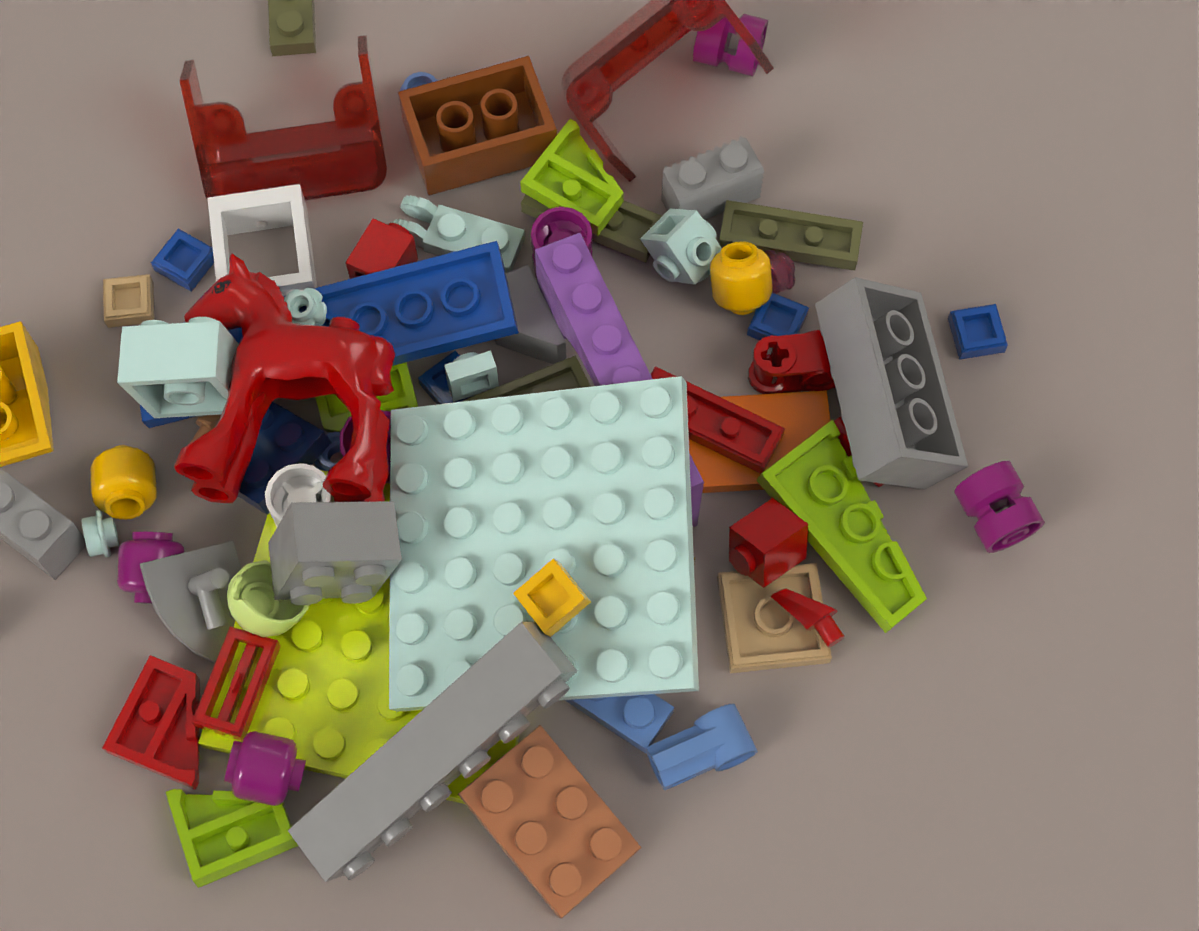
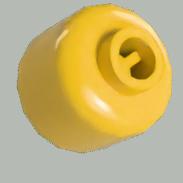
M743 241L727 244L710 262L712 297L721 308L734 314L746 315L754 312L770 299L772 295L770 258L754 244Z
M119 445L107 449L95 457L90 467L91 493L93 503L100 511L115 519L127 520L140 516L153 505L157 498L155 463L148 453L138 448Z

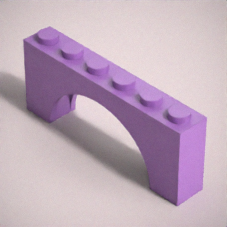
M581 233L535 249L537 284L564 339H568L579 355L594 386L652 380L649 370ZM689 453L692 527L698 525L704 481Z

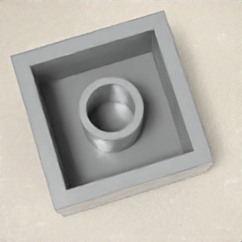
M394 501L291 503L268 542L274 600H291V603L295 605L315 604L320 602L322 598H342V602L349 604L368 601L376 595L402 560Z

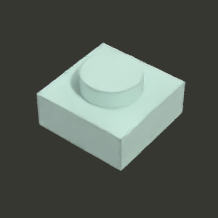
M491 350L481 354L476 352L465 353L454 359L452 363L444 365L447 384L453 402L499 386L497 366Z

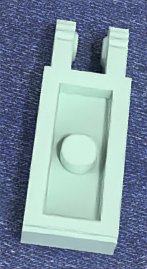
M406 195L403 198L400 206L401 211H404L409 217L411 216L430 223L428 230L418 223L411 221L408 222L401 219L393 221V223L406 228L414 236L416 246L422 247L425 252L438 256L497 241L501 249L506 273L513 270L525 240L524 229L440 204L437 207L427 199Z

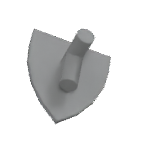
M234 541L141 563L140 568L149 597L157 615L170 633L190 651L215 664L229 627H234L235 619L229 611L227 602L228 585L241 569Z

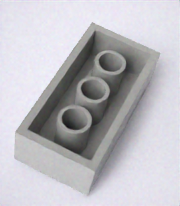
M855 277L815 303L820 323V332L824 339L831 367L830 372L834 380L841 408V417L845 424L852 453V462L856 469L858 480L927 489L967 468L966 456L921 292Z

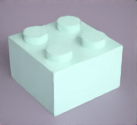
M194 317L188 323L169 324L161 320H146L139 326H123L117 383L154 418L221 415L228 398L232 375V360L239 344L220 321L209 317Z

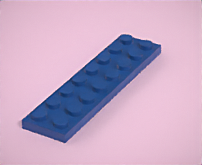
M497 241L313 288L321 293L323 296L322 302L327 306L326 319L322 326H329L331 319L334 317H346L356 321L360 326L359 331L382 337L393 345L395 357L392 366L519 333L501 249ZM300 307L299 312H304L307 309V307ZM242 328L228 330L239 344L242 338ZM140 405L142 422L148 428L196 417L154 418Z

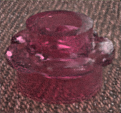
M773 250L764 251L770 258L772 292L777 294L785 289L790 290L796 281L793 261L784 253L776 254Z

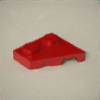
M150 655L102 749L108 754L196 790L199 784L200 728L195 727L192 723L200 703V679L196 673Z

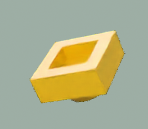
M554 558L513 593L542 632L550 637L591 603L562 564Z

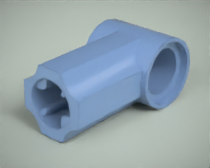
M735 704L716 708L697 719L693 727L646 747L651 767L664 791L714 768L717 772L730 769L750 759L758 752Z

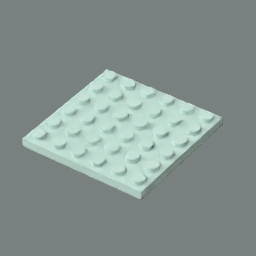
M682 376L391 410L390 501H394L402 560L390 575L389 709L397 712L423 710L520 622H535L513 593L553 558L562 564L591 601L589 605L551 636L552 640L578 671L565 682L570 689L559 700L699 691L687 382Z

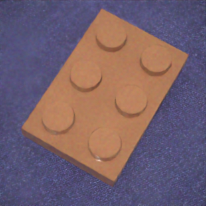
M541 725L535 728L458 794L558 918L561 919L642 848Z

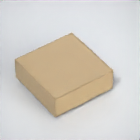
M150 274L103 279L104 322L108 328L139 325L146 320H155L154 284Z

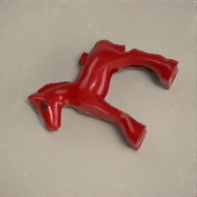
M232 253L229 258V274L216 281L184 315L186 323L194 317H209L220 321L227 330L242 328V338L232 360V375L228 398L215 428L181 449L174 465L176 472L194 481L191 491L196 496L210 502L233 504L238 497L243 477L252 458L262 420L271 402L276 398L302 400L335 394L350 411L354 430L349 451L328 471L322 483L323 488L334 497V502H385L383 489L389 475L386 446L390 420L381 411V401L378 400L377 396H387L394 391L390 376L395 357L393 345L382 337L359 331V324L346 317L332 318L329 326L293 323L291 311H289L287 302L284 301L280 287L276 285L275 281L261 272H249L244 261Z

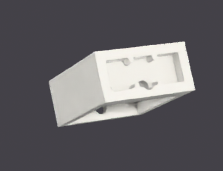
M300 184L208 197L216 281L229 274L230 256L227 235L294 226L299 273L268 278L274 280L276 285L280 287L282 296H286L295 289L304 291L305 288H317L308 211Z

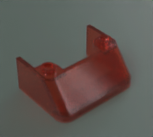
M651 0L566 69L562 78V89L569 108L604 157L629 182L637 176L596 119L609 108L614 91L691 30H707L724 18L765 73L768 74L774 69L757 41L725 0Z
M367 35L357 36L358 57L363 81L348 83L336 92L333 100L335 121L247 133L243 115L234 105L227 102L203 103L194 60L184 62L179 82L204 194L207 200L208 197L296 184L301 185L304 199L310 200L371 191L383 183L387 175V162Z

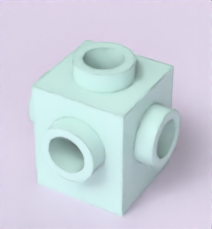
M670 208L640 238L655 260L653 262L655 270L669 282L696 284L703 281L710 275V262L722 250L715 239L717 237L716 231L706 220L702 219L697 210Z

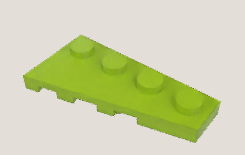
M832 419L761 473L757 482L771 498L777 500L808 523L807 541L886 633L922 604L927 597L898 542L891 540L881 520L884 516L876 500H870L861 481L858 480L852 456L848 457L838 439L841 434Z

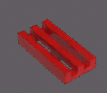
M229 627L192 720L195 727L204 730L207 728L217 734L224 736L227 734L234 739L243 741L281 647L278 640ZM240 642L246 643L218 718L210 717ZM259 647L263 648L235 723H230Z

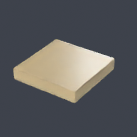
M817 563L796 565L765 588L761 587L750 577L741 575L737 571L718 573L717 581L730 673L827 664L831 662L830 647L826 646L816 629L806 630L797 619L770 597L772 594L787 588L823 603Z

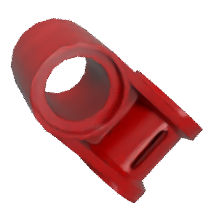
M820 330L802 334L771 335L758 341L753 350V361L748 370L750 385L761 394L826 391L835 388L824 339ZM769 348H772L771 354H767ZM773 377H777L775 383L772 384Z

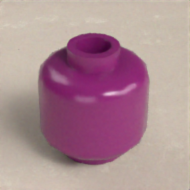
M132 532V540L124 541L119 546L117 583L121 590L135 593L134 603L152 604L140 568L141 563L185 553L184 547L179 542L173 541V533Z
M252 731L246 734L242 742H233L224 782L232 783V792L239 799L277 806L284 802L288 790L299 792L306 761L296 759L297 746L293 740Z

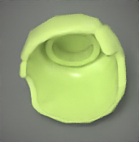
M265 560L245 564L228 585L227 602L232 617L242 629L261 637L285 633L298 623L309 609V605H295L291 603V600H274L271 563Z

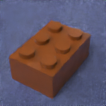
M529 56L398 92L403 123L428 196L532 167L557 135L555 123Z

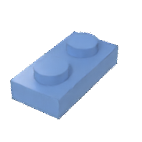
M655 694L565 700L645 754L646 747L653 744L674 713V707Z

